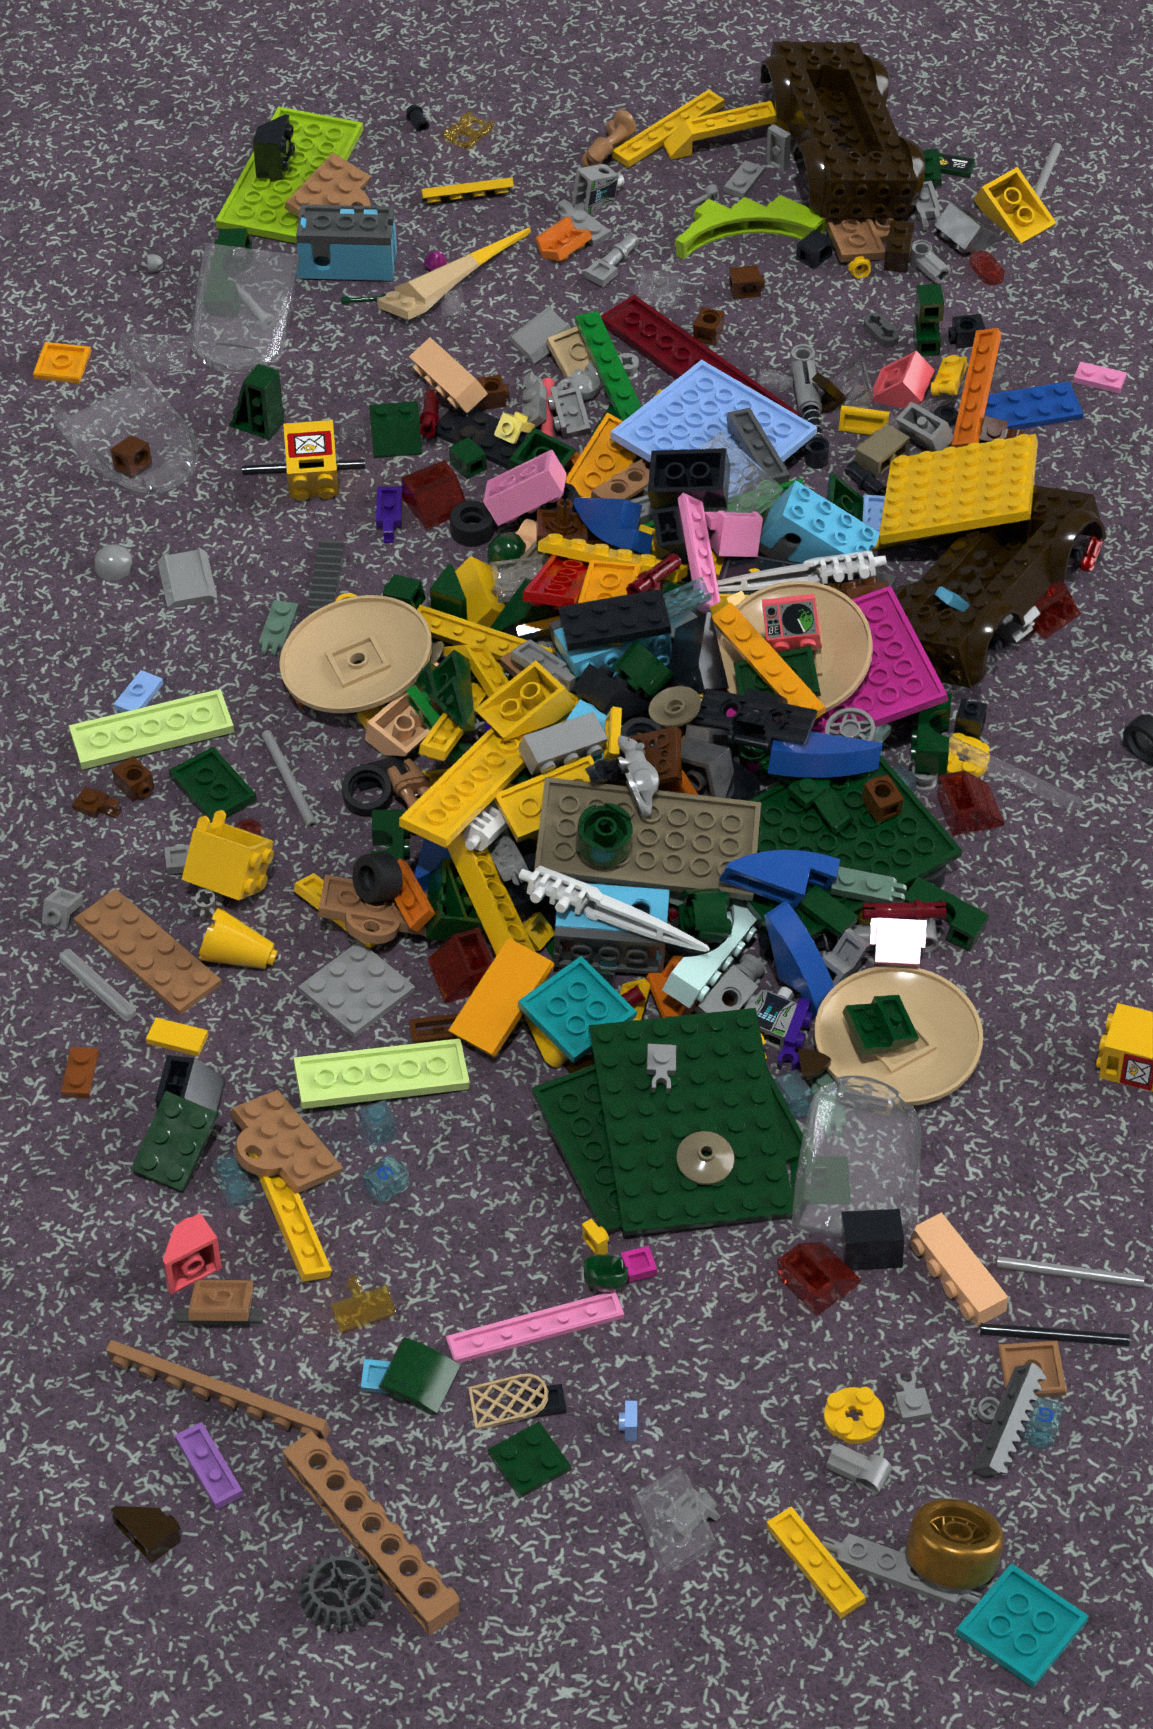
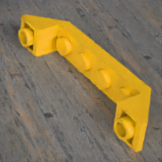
M766 101L684 120L663 142V146L670 160L691 156L692 141L767 124H775L783 130L791 132L788 124L776 117L775 103Z
M486 644L444 647L442 652L446 657L453 650H456L470 660V669L488 697L492 696L509 682Z

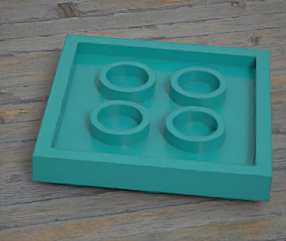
M582 956L518 1001V1008L573 1063L591 1051L588 1032L589 1025L632 1021L637 1015V1011Z
M1011 1563L957 1627L956 1635L1034 1688L1085 1626L1089 1616Z

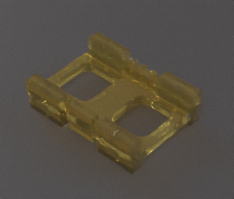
M468 110L461 116V120L457 124L451 125L444 132L445 140L469 151L477 144V141L493 129L494 122L490 120L487 123L472 116V112ZM473 122L483 125L480 130H474L468 126ZM460 134L470 137L464 143L455 138Z

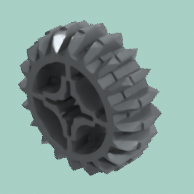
M341 1550L339 1556L334 1557L329 1551L328 1559L324 1560L319 1556L317 1557V1566L308 1564L307 1573L302 1574L301 1584L298 1587L299 1595L301 1596L299 1601L300 1606L304 1608L305 1616L307 1618L312 1617L315 1626L323 1622V1627L327 1632L333 1624L336 1626V1631L340 1633L342 1625H348V1629L352 1632L354 1629L353 1622L357 1621L359 1625L364 1627L366 1623L365 1617L373 1619L375 1615L374 1609H379L381 1605L380 1598L383 1596V1588L381 1587V1576L377 1574V1568L374 1564L369 1565L366 1556L358 1560V1555L355 1551L347 1557L345 1552ZM331 1576V1579L327 1583L321 1584L325 1579ZM337 1583H339L340 1589L344 1592V1598H342L341 1592L337 1589ZM360 1593H363L362 1597L357 1602L350 1605L351 1601L354 1598L360 1597Z

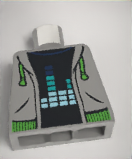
M605 164L577 169L572 205L578 206L586 213L591 214L615 200L617 187L624 185L623 175L620 172H614Z
M781 987L777 994L761 990L756 995L754 1001L744 1008H756L760 1032L766 1041L764 1045L778 1051L783 1049L784 1039L797 1006L792 1001L794 998L793 991L787 987Z

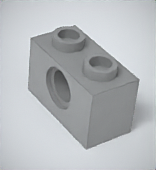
M912 401L896 418L902 433L931 452L947 448L954 440L948 422Z
M732 965L714 987L711 988L702 1002L694 1008V1011L697 1014L739 1010L742 1006L745 1008L756 998L753 992L759 986L735 965ZM723 994H730L733 997V1006L729 1007L723 1003Z

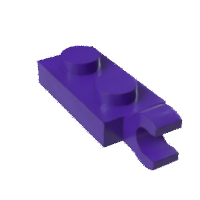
M402 486L377 487L376 528H383L384 543H394V528H401Z
M799 998L784 1039L783 1049L777 1056V1067L781 1068L782 1063L789 1060L792 1062L791 1071H796L798 1068V1054L796 1051L797 1049H803L806 1034L803 1032L805 1028L810 1029L814 1013L810 1012V1000Z

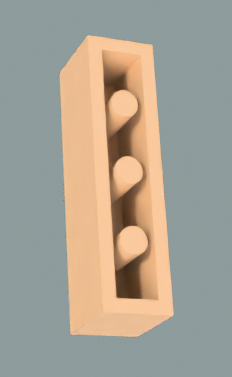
M431 337L409 356L415 363L412 368L421 378L423 377L432 388L437 386L435 389L444 399L448 396V402L456 410L460 407L464 412L468 413L488 394L478 380Z
M942 1212L912 1227L910 1246L916 1256H922L925 1259L929 1273L933 1277H939L943 1283L946 1295L950 1299H956L960 1304V1311L966 1320L971 1319L978 1327L980 1323H985L1006 1312L1008 1296Z

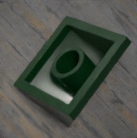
M833 472L829 474L827 500L862 521L864 498Z
M447 565L430 588L431 608L467 620L466 597L453 565Z

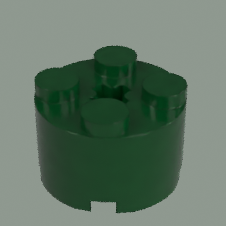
M638 640L611 666L622 677L626 674L624 677L635 690L639 691L640 689L644 693L643 696L649 702L675 675Z
M605 803L604 806H596V804L589 806L582 812L578 821L576 836L577 853L588 863L599 866L602 869H612L614 865L622 862L630 851L633 834L629 814L620 806L612 803Z
M719 888L684 890L681 893L680 898L685 897L684 904L679 905L678 909L681 931L704 944L722 943L727 935H731L732 923L730 919H727L726 909L729 906V896L726 891L721 892Z

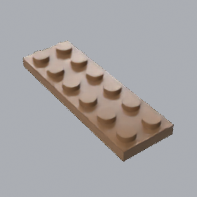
M116 888L74 917V923L179 1015L222 985V980Z

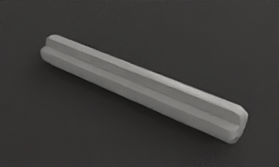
M65 949L64 952L59 954L60 962L124 1021L128 1022L137 1015L136 1008L71 949Z

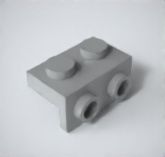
M555 386L550 387L551 396H547L550 411L555 410L556 417H553L556 431H561L562 438L591 433L579 386L556 392Z

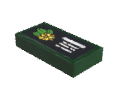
M939 153L941 174L971 178L975 159Z

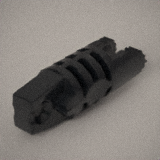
M618 757L598 760L593 765L587 767L585 770L589 775L591 783L606 784L622 780L625 777V773L620 771Z

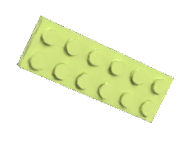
M221 689L69 725V730L81 769L83 770L128 759L132 756L136 757L234 733V726Z
M460 1038L294 1057V1069L302 1109L468 1090L470 1087Z

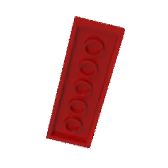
M552 554L523 591V601L530 602L531 605L538 607L552 605L556 606L557 609L560 606L577 604L589 562Z

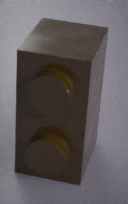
M891 220L885 249V271L907 273L911 246L913 244V222Z

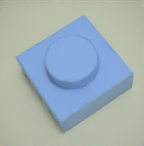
M625 1401V1412H619V1431H625V1441H637V1401Z

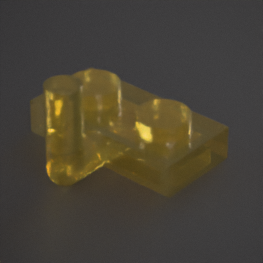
M351 1275L345 1281V1287L351 1290L353 1297L330 1305L340 1333L397 1313L387 1285L364 1292L360 1279L356 1275Z

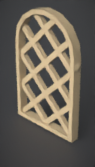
M519 1374L468 1387L475 1429L495 1427L537 1415L545 1408L548 1401L549 1392L545 1382L533 1374ZM527 1379L524 1384L519 1382V1380ZM532 1380L540 1383L536 1390L528 1386ZM513 1383L521 1387L516 1395L508 1392ZM507 1384L504 1389L499 1387V1385ZM493 1388L501 1392L496 1400L488 1397ZM543 1388H544V1395L540 1393V1391H541ZM481 1389H487V1390L484 1392V1394H482L481 1392L477 1391V1390H481ZM525 1390L532 1393L528 1401L519 1398ZM473 1393L481 1397L476 1404L474 1403ZM504 1395L512 1398L507 1407L499 1403ZM537 1396L543 1399L538 1407L531 1404ZM484 1400L492 1403L487 1412L479 1408ZM516 1401L524 1405L519 1413L511 1410ZM496 1406L504 1410L499 1418L491 1415ZM528 1408L532 1409V1411L525 1413ZM476 1411L484 1415L479 1422L477 1421ZM507 1413L513 1415L511 1417L504 1418L507 1415ZM487 1418L493 1420L491 1422L484 1423Z

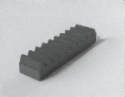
M751 408L728 412L726 419L727 428L731 429L732 436L735 435V442H739V449L743 448V455L747 456V462L751 463V469L755 470V476L758 475L759 482L763 483V489L789 482L790 473Z
M319 540L310 598L308 599L307 617L318 609L335 602L337 599L345 553V543L343 541Z
M1028 1363L1017 1366L1013 1370L972 1469L981 1477H994L1007 1474L1008 1472L1004 1466L1005 1464L1012 1463V1459L1008 1454L1016 1453V1448L1013 1444L1021 1441L1017 1433L1025 1431L1021 1423L1029 1421L1026 1413L1034 1409L1030 1402L1037 1401L1038 1399L1034 1392L1041 1391L1042 1389L1038 1382L1046 1380L1042 1369L1035 1364Z

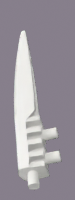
M870 550L812 558L804 561L803 564L773 568L718 580L717 584L719 592L760 590L788 581H810L827 584V579L842 582L844 577L847 580H853V576L859 575L861 579L868 578L869 575L876 576L875 567L886 566L887 562L886 556L874 557Z
M494 801L487 808H484L478 815L479 817H476L466 827L467 829L462 839L466 841L465 846L467 849H476L482 852L508 827Z
M543 866L537 867L534 872L525 869L520 871L519 879L528 882L527 894L530 895V899L534 903L540 902L547 895L550 897L549 903L555 905V909L560 913L565 912L572 905L575 906V914L580 915L583 911L587 918L594 921L599 919L631 932L673 945L703 952L709 951V947L706 944L654 916L602 894L597 887Z

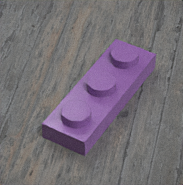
M202 1422L175 1435L179 1448L216 1510L244 1497L243 1490Z

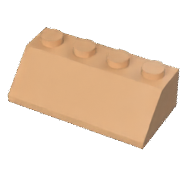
M416 682L412 685H416L420 692L424 691L421 689V686ZM405 691L367 722L365 740L383 755L407 756L422 743L430 731L408 703L407 691ZM430 698L432 708L435 711L439 710L443 714L444 711Z

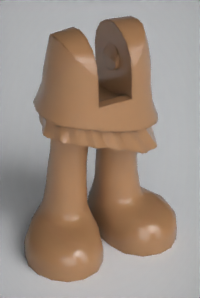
M619 109L614 114V120H610L606 125V132L609 136L606 138L598 137L594 140L582 157L583 167L601 164L602 161L608 159V155L612 153L615 147L631 137L636 131V123L629 112Z
M409 758L403 761L405 774L401 775L395 766L387 769L394 793L404 799L408 808L418 800L416 798L417 795L422 796L433 785L430 782V778Z

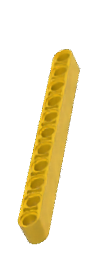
M465 828L447 846V849L496 956L508 938L535 952L487 847L482 852L476 849H467L465 846L466 841L462 839L467 829ZM524 1014L545 1061L552 1067H562L569 1058Z

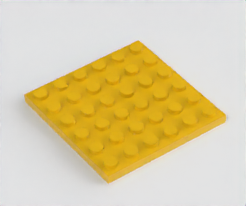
M1021 434L1014 438H997L986 443L974 442L963 447H947L940 451H924L917 455H900L890 462L879 532L881 544L1030 520L1038 446L1036 434Z

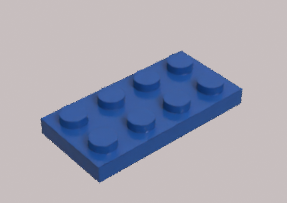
M1067 381L989 394L984 417L988 416L1009 421L1007 429L1020 430L1083 419L1084 413L1070 382Z

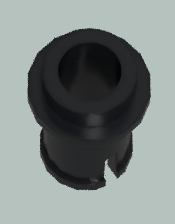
M417 105L409 106L406 110V118L409 121L411 120L417 132L427 130L429 122L425 119L422 108Z

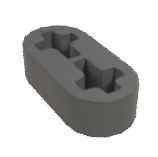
M869 313L865 316L864 329L879 345L885 348L897 345L899 332L882 314Z

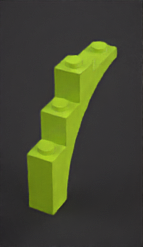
M779 195L773 202L771 201L767 207L743 197L731 209L707 199L696 208L694 212L695 221L691 223L690 227L683 234L677 237L675 241L676 256L685 259L692 252L710 242L740 234H779L802 240L813 230L824 234L826 232V218H820L811 208L782 195Z

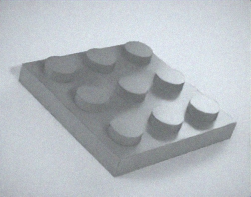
M360 941L298 986L299 992L353 1038L357 1037L416 992L415 986Z

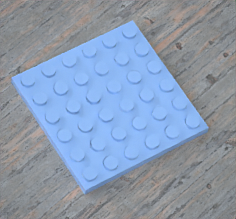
M701 360L611 431L610 439L648 462L651 461V451L726 448L730 462L728 499L744 495L759 482L758 475L755 476V470L751 469V463L747 462V456L743 455V448L739 449V442H735V435L732 436L731 429L727 428L726 419L728 412L751 408L782 462L817 434V427Z

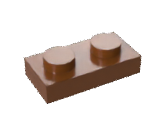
M70 1047L61 1089L62 1097L90 1099L99 1056L97 1048Z

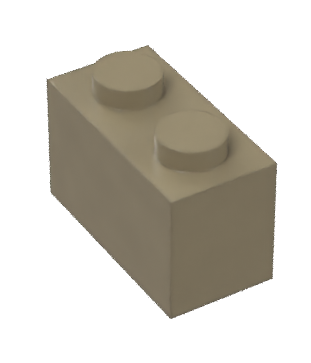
M886 424L880 430H876L864 443L862 442L857 446L855 461L866 471H871L878 479L890 469V462L900 455H907L909 453L910 437L891 425Z

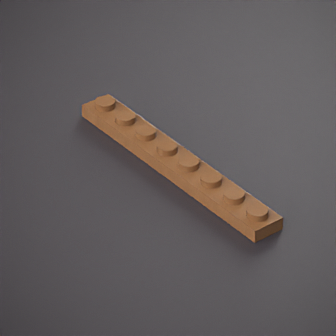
M111 1340L106 1349L112 1360L111 1363L120 1369L128 1370L129 1367L139 1370L138 1373L149 1380H154L155 1377L164 1379V1383L173 1389L181 1390L182 1387L192 1390L191 1393L200 1399L208 1400V1397L219 1400L218 1403L226 1409L234 1410L235 1407L246 1410L245 1414L253 1419L261 1420L262 1417L273 1420L272 1424L282 1430L288 1431L291 1427L299 1430L301 1436H305L313 1431L318 1438H324L325 1440L331 1431L327 1421L116 1341Z

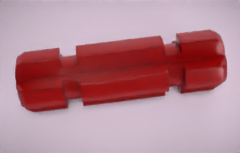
M1089 536V541L1086 544L1080 561V570L1086 572L1093 570L1103 541Z

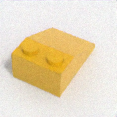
M1018 167L981 187L973 198L984 215L1020 244L1056 224V221Z
M535 660L474 710L507 741L556 723L571 711L575 705L566 688Z

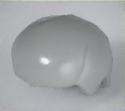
M112 544L102 547L96 553L95 572L100 578L108 581L120 580L130 573L133 563L132 555L127 548L118 544Z

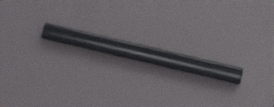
M365 459L336 461L337 470L365 469ZM324 461L299 463V469L324 467ZM286 463L242 466L243 475L287 473Z
M980 1323V1335L1129 1346L1130 1334Z

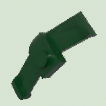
M771 754L760 761L759 771L768 773ZM770 774L789 784L787 793L805 809L814 804L832 829L834 836L854 820L830 787V780L827 777L811 778Z

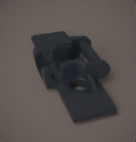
M706 688L701 701V709L693 722L695 724L729 730L727 743L730 746H737L738 744L763 749L765 753L771 754L773 740L805 746L818 711L790 705L785 697L778 694L747 689L744 696ZM737 706V713L733 717H727L728 709ZM752 725L764 728L766 739L743 735L745 729H751Z

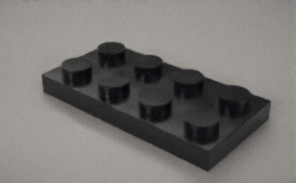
M452 407L439 420L434 436L451 444L458 443L469 437L486 453V460L508 470L509 459L529 433L521 431L517 443H509L494 435L500 419L474 407L468 413L464 412L460 407L457 410Z
M662 589L558 607L567 651L672 633Z

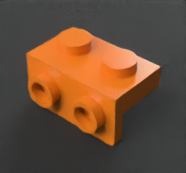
M566 216L538 235L535 240L543 258L561 262L566 260L573 251L582 249L585 243L592 239L590 230L574 228L571 217Z
M673 956L662 973H649L646 977L650 983V989L662 1018L690 1015L699 1002L696 1000L691 1008H688L662 990L671 972L683 959V956Z

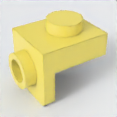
M515 411V414L512 415L503 412L494 435L509 443L516 444L521 431L530 433L535 424L529 422V417Z

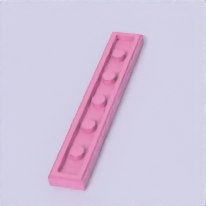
M682 493L678 497V504L696 607L704 613L711 612L709 607L720 602V595L703 502Z
M616 1291L448 1335L446 1336V1342L453 1361L461 1363L624 1318V1312Z

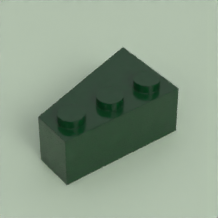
M257 364L243 381L237 399L238 403L233 411V419L229 426L270 441L284 424L280 373L271 367Z
M443 858L428 879L427 899L436 914L426 923V939L473 944L484 927L453 860Z

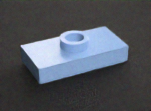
M864 495L862 522L880 532L885 496Z
M140 670L116 700L114 709L123 713L145 707L163 685V679Z

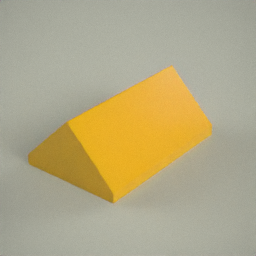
M470 556L455 571L466 597L467 620L490 628L507 605V602L499 600L492 594V588L500 580L496 569Z

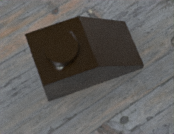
M115 1506L111 1509L113 1523L151 1564L180 1543V1525L172 1515L166 1516L160 1508Z

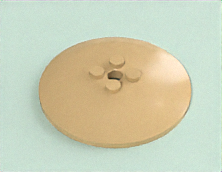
M810 581L778 583L749 595L736 608L766 640L762 599L815 594L822 638V648L812 651L821 696L817 698L825 705L827 712L840 705L856 691L869 670L873 653V641L868 621L859 606L852 599L835 588ZM720 632L717 640L729 686L726 691L739 694L733 662L745 659Z
M379 595L355 596L338 600L310 614L288 636L280 655L281 677L285 687L296 700L315 710L329 713H354L372 709L400 696L417 681L421 669L429 662L432 654L431 632L424 617L414 607L401 600ZM357 660H363V662L359 664H353Z
M886 965L854 973L834 986L818 1009L815 1020L814 1040L816 1050L831 1058V1065L827 1071L844 1088L876 1103L893 1106H913L939 1100L957 1090L969 1079L980 1060L983 1046V1029L978 1012L972 1002L957 986L947 979L921 968ZM899 995L919 1037L918 1041L889 1052L862 1056L842 1013L845 1006L870 1004L874 996Z

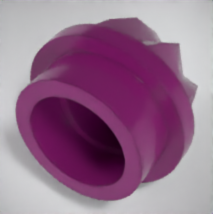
M437 250L430 251L424 259V266L428 271L447 264L445 255Z

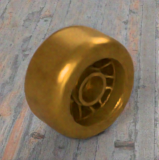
M938 1499L924 1504L915 1513L907 1538L906 1554L914 1570L926 1580L950 1589H972L984 1585L994 1576L1001 1556L1004 1537L1000 1524L983 1508L963 1500Z

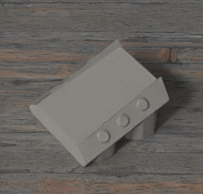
M548 306L507 338L535 364L547 359L551 353L546 344L547 338L571 329V327L551 309V306Z
M200 547L197 550L171 555L163 554L158 560L161 583L168 608L217 599L208 555Z

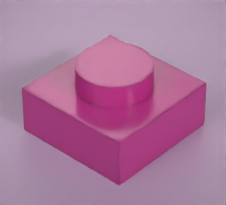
M649 1246L621 1252L624 1268L625 1266L628 1267L629 1283L657 1276V1267Z

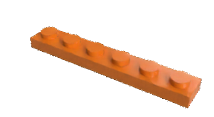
M999 328L977 330L975 333L953 435L954 440L951 444L952 447L957 448L974 442L979 443L1002 335Z

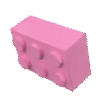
M553 450L547 451L488 480L483 502L498 526L503 523L510 524L526 512L529 514L533 513L541 505L559 500L564 493L567 473Z

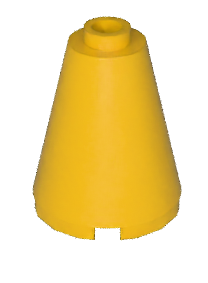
M217 908L212 917L215 923H212L205 933L199 952V960L258 969H266L267 965L273 966L278 951L274 949L275 944L223 909Z

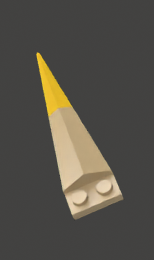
M530 227L394 287L395 291L388 292L386 296L377 299L378 308L407 320L427 312L442 296L473 270L505 248L526 237L531 232Z

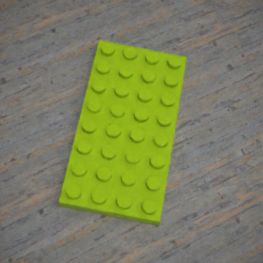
M278 106L271 121L286 114L289 115L290 124L294 127L291 141L295 143V154L290 157V170L285 172L283 180L256 178L253 151L215 220L216 228H247L248 233L251 235L297 244L296 233L299 217L284 208L286 201L332 153L346 161L348 160L364 130L363 123Z

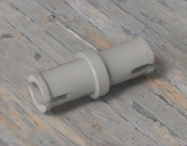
M633 233L627 234L619 244H614L611 247V251L601 260L613 266H616L621 260H626L628 254L639 245L638 237Z

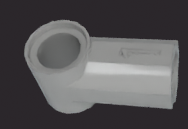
M926 240L913 242L910 253V266L921 270L934 283L939 284L945 281L950 276L951 269L932 252L931 243Z
M839 1443L831 1451L826 1467L854 1481L858 1489L861 1490L863 1487L871 1491L873 1496L878 1495L892 1471L891 1464L885 1458L875 1454L867 1457Z

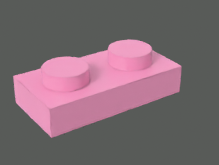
M1080 362L1073 382L1120 393L1127 373Z

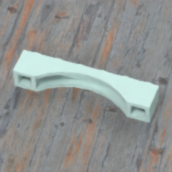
M732 898L730 905L726 908L727 919H730L732 923L731 935H727L724 942L709 953L684 957L671 972L662 989L688 1008H691L696 1000L702 1002L710 990L707 986L714 987L722 975L720 970L726 972L734 960L732 955L738 957L745 946L744 940L749 943L757 931L755 927H762V924L741 899Z

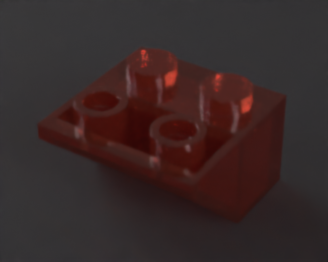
M445 460L401 477L402 499L425 529L449 520L453 508L466 501L457 475Z
M1064 580L1052 584L1034 604L1041 614L1033 620L1035 623L1032 626L1033 631L1046 639L1081 615Z
M966 771L939 775L937 798L952 835L1004 825V820L987 782Z
M479 928L453 934L428 958V964L444 1003L471 996L493 962Z
M823 1242L799 1243L777 1260L778 1278L816 1316L861 1283V1279Z

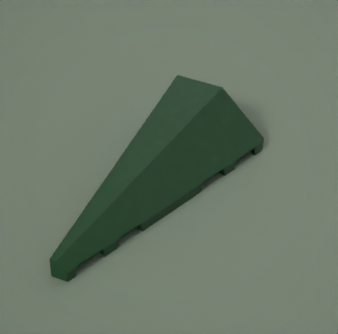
M453 650L438 666L428 662L421 669L416 683L430 695V698L444 712L451 716L450 718L460 725L461 729L470 731L475 729L470 660L456 650Z

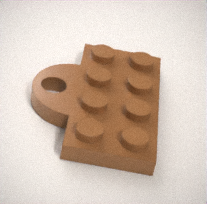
M332 153L286 201L284 208L299 217L301 204L370 206V200L362 189L369 183L371 176L335 153Z
M826 218L825 227L829 237L833 239V246L840 262H851L858 256H863L869 260L885 259L883 243L887 242L890 223L894 218Z
M325 874L318 916L344 921L347 932L357 940L371 944H382L393 940L397 936L398 931L426 935V924L418 932L410 929L394 899L368 903L357 895L353 879Z
M279 1090L232 1108L230 1116L243 1130L237 1138L234 1153L238 1163L248 1172L266 1177L279 1174L295 1194L333 1179L342 1173L343 1167ZM246 1153H254L259 1158H250Z

